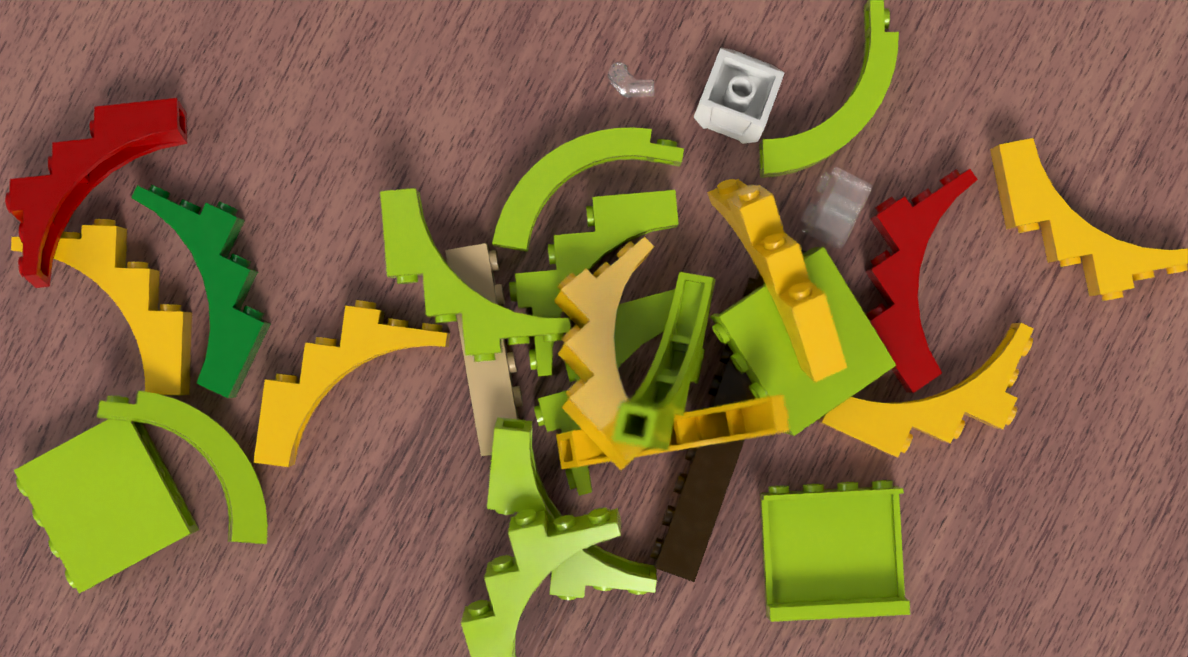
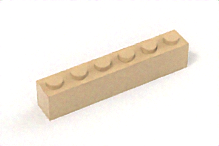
M487 243L445 250L448 266L468 287L497 305L505 304L502 284H495L493 271L499 270L496 250L490 251ZM462 314L457 315L480 453L481 456L492 455L494 427L497 417L519 419L517 407L523 406L520 386L513 387L511 373L517 372L514 352H507L505 339H502L503 353H496L494 361L474 362V355L465 356Z

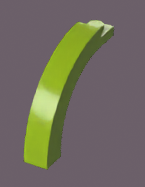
M868 0L864 5L865 50L863 64L858 81L845 104L832 117L811 130L784 138L763 139L759 144L760 178L795 173L827 159L852 140L873 117L890 86L898 54L899 32H885V29H889L890 11L889 8H884V0Z
M636 127L600 130L566 142L538 161L522 177L511 192L496 225L492 244L495 247L528 252L532 231L543 207L563 184L582 171L596 165L618 160L649 161L680 167L684 148L677 147V142L666 139H657L656 144L650 143L652 129Z
M138 390L135 404H129V398L122 396H107V401H99L96 418L147 423L170 431L192 445L212 467L223 489L229 520L227 542L267 544L268 523L266 505L257 475L243 450L223 427L193 406L157 393Z

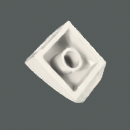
M720 48L694 118L703 129L708 128L739 140L742 144L758 142L766 126L785 72L769 63L738 51Z

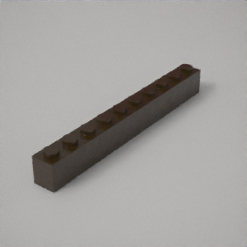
M757 271L755 279L748 278L743 291V297H746L765 284L759 271ZM727 343L724 345L719 360L724 363L721 375L713 376L708 390V394L713 396L709 408L756 399L749 388L752 382L746 372L742 374L733 364L731 356L734 353ZM745 439L687 449L685 459L690 461L685 474L679 473L673 492L678 493L674 507L671 505L667 506L661 523L667 527L663 538H656L651 550L650 557L655 559L653 564L656 569L695 582Z

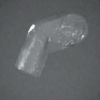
M615 62L610 66L608 72L609 82L621 96L627 98L654 97V79L635 80L627 71V66L622 62Z

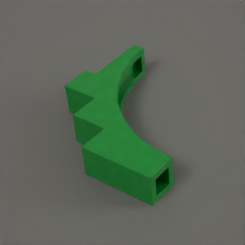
M152 184L149 189L137 185L131 198L154 211L175 230L191 252L203 278L209 302L210 333L206 358L196 384L226 398H236L271 323L263 320V312L245 305L243 310L241 309L258 274L257 271L249 268L251 261L234 253L228 258L245 220L236 216L238 209L221 201L218 202L216 207L205 203L201 214H199L201 207L184 199L181 200L180 204H177L168 199L170 195L168 191Z

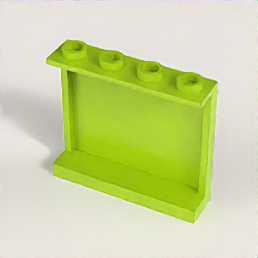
M812 247L803 253L802 256L810 282L826 295L847 365L846 369L817 382H814L801 370L788 332L766 284L722 313H714L710 316L715 323L712 326L715 335L721 343H727L734 353L731 356L733 364L742 374L746 372L752 384L749 385V388L754 397L760 399L783 394L784 403L788 410L789 431L783 433L792 436L804 430L896 366L824 247Z
M108 419L14 470L17 476L16 484L19 491L24 496H28L34 508L32 514L35 521L46 530L50 538L48 544L52 553L63 562L66 568L65 577L70 586L76 588L78 593L93 588L102 581L199 530L146 428L141 422Z
M893 480L872 481V487L858 488V482L837 483V489H824V484H804L801 491H789L788 485L768 486V492L760 493L766 616L770 622L910 615V601L905 598L899 494H904L903 488L893 486Z

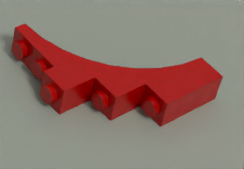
M177 98L94 106V120H91L89 124L92 138L52 142V156L48 157L50 175L10 179V189L5 195V203L8 212L21 222L19 225V237L23 243V256H20L18 259V268L21 276L35 288L50 287L52 263L60 237L74 211L97 185L111 173L134 159L160 149L187 144V113Z
M957 169L953 170L939 180L943 185L939 189L931 193L929 188L912 198L911 201L914 206L909 203L905 196L897 201L891 196L875 207L878 214L870 218L893 253L890 254L888 250L883 251L870 260L873 267L865 271L888 304L885 307L881 303L865 315L896 364L891 369L905 391L909 393L916 392L942 374L929 350L921 325L918 301L920 268L927 243L940 218L955 199L978 180L971 169L959 173Z

